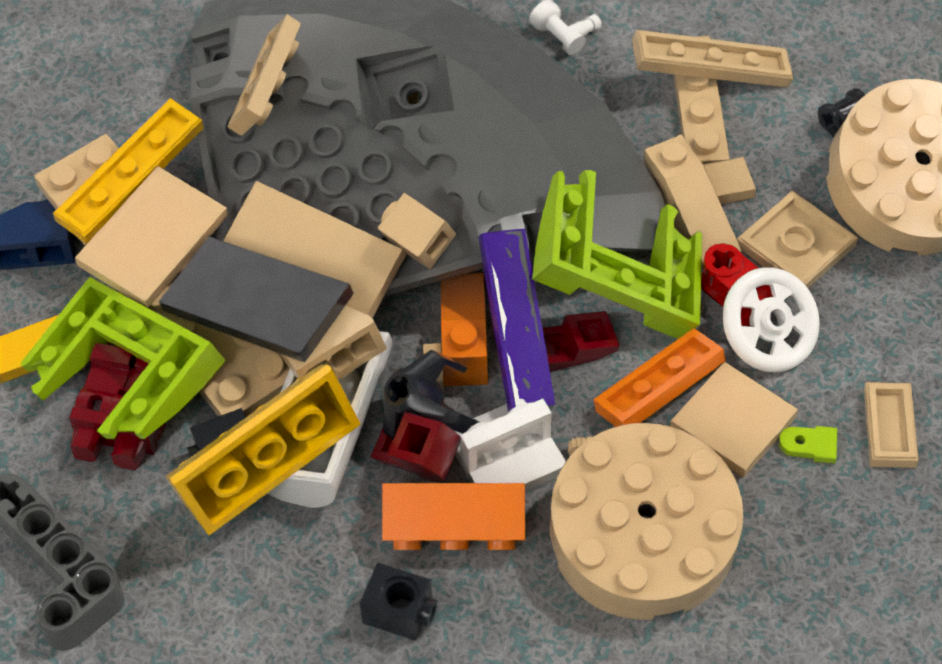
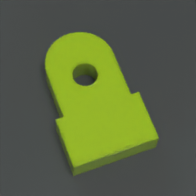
M815 426V428L788 427L780 434L779 447L788 456L813 458L814 462L835 464L837 457V428ZM796 440H801L804 443L798 444L796 443Z

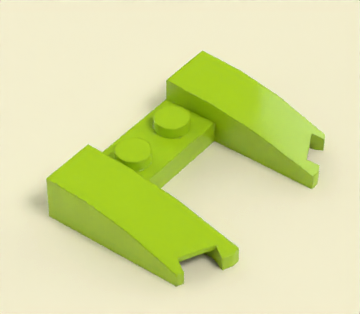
M584 170L579 174V184L565 185L563 171H558L552 176L541 217L532 280L569 295L579 287L644 313V326L673 338L679 339L691 329L700 325L702 234L697 231L689 239L683 237L674 228V218L679 211L667 204L660 211L649 266L592 242L596 172Z
M89 277L22 360L21 365L27 372L37 369L41 380L32 385L31 389L38 398L44 401L91 360L90 356L95 343L106 345L108 342H111L148 363V366L97 430L106 439H114L118 432H135L139 439H145L177 414L207 384L226 360L211 342Z

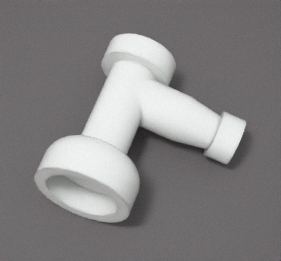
M544 0L539 3L529 18L530 24L537 30H549L563 43V50L569 55H574L583 48L586 42L585 36L588 33L601 28V20L595 14L583 21L567 26L560 19V8L552 0Z

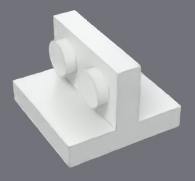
M543 399L530 405H518L510 410L509 413L507 404L473 418L480 421V423L470 427L467 432L463 434L456 432L460 435V445L455 456L471 483H525L526 492L557 478L566 462L551 438V411Z

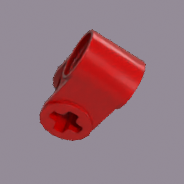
M725 243L715 244L705 252L703 261L705 269L701 273V288L708 296L724 307L726 296L733 284L741 276L749 271L758 269V267L741 254L736 247ZM770 285L756 288L759 300L773 297ZM741 308L742 326L750 327L751 308Z

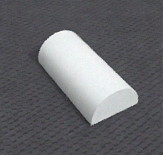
M380 332L387 347L385 351L338 380L361 425L268 492L269 495L285 502L311 508L324 507L334 501L377 389L378 379L385 368L393 343L389 332ZM291 370L288 372L281 392L297 380Z

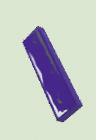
M525 228L481 233L478 239L508 413L518 405H530L541 399L545 401L548 407H552L556 404L535 283L532 280L533 272Z

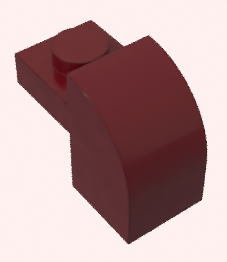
M405 412L394 439L384 434L382 428L371 458L379 463L415 473L425 480L444 483L460 445V435L442 422Z

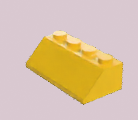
M328 364L318 365L266 404L261 405L256 411L230 430L221 434L194 456L182 462L165 477L181 501L209 536L356 429L361 423L333 370Z

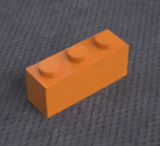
M382 483V541H393V550H421V541H440V550H468V540H487V550H516V540H525V483Z

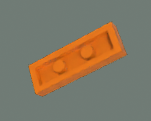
M693 328L594 398L595 410L615 427L641 423L726 361L724 349Z

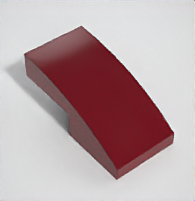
M606 311L565 315L561 326L542 328L550 372L595 361L618 351L620 346Z

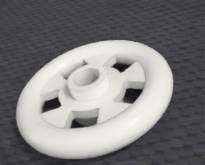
M758 268L747 272L733 284L726 296L723 307V326L727 340L734 352L753 368L772 373L791 370L801 364L815 347L820 327L816 302L806 285L796 276L785 270ZM770 285L773 297L759 300L756 288ZM790 295L796 301L800 310L794 316L789 306L784 302V299ZM741 308L752 309L749 319L750 327L741 325ZM771 312L776 316L777 326L773 325L770 321ZM792 328L800 334L793 348L784 341V338L790 334ZM758 337L772 342L770 355L755 348Z

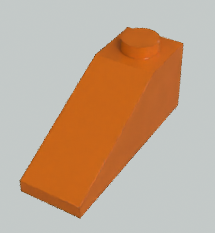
M465 273L441 280L442 354L457 360L468 368L463 373L445 365L443 368L444 386L488 385L484 273Z

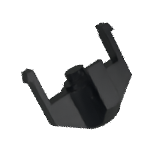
M432 349L406 368H398L396 370L386 366L378 379L382 386V399L384 402L383 433L394 439L405 412L442 422L450 429L461 434L467 432L473 425L480 423L476 419L456 412L443 402L444 393L442 386L437 381L445 365L463 373L468 368L457 360Z

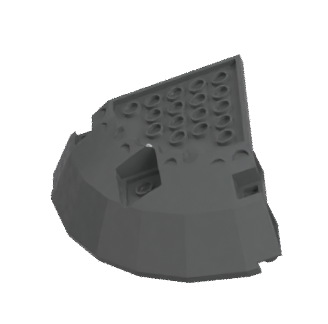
M212 0L205 2L191 31V40L195 43L199 66L191 69L190 100L193 114L202 119L204 129L197 137L208 196L227 207L228 212L227 218L215 230L216 239L224 240L256 181L390 244L392 243L377 228L382 223L381 218L386 208L392 202L398 201L403 193H406L444 219L454 230L456 236L431 269H428L406 253L384 297L482 269L483 262L478 239L481 233L525 228L533 272L540 222L552 176L558 171H563L565 185L579 184V174L584 170H592L596 172L592 242L634 260L651 256L660 211L666 206L661 190L608 107L533 42L450 0ZM288 14L301 23L295 40L299 42L298 48L289 62L283 65L282 71L286 73V76L280 88L275 94L270 96L268 102L273 104L269 116L261 126L254 124L241 136L227 126L267 34ZM420 92L422 94L420 102L414 105L409 104L408 97L410 94Z

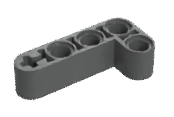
M11 473L0 475V527L58 585L38 603L36 608L38 624L51 647L62 651L73 649L115 616L122 608L124 593L117 573L113 566L24 478ZM14 505H21V510L17 512V509ZM47 528L42 534L33 535L36 531ZM77 557V559L70 564H62L68 558ZM99 587H108L107 590L101 594H91L95 589ZM61 618H71L63 625L53 626Z

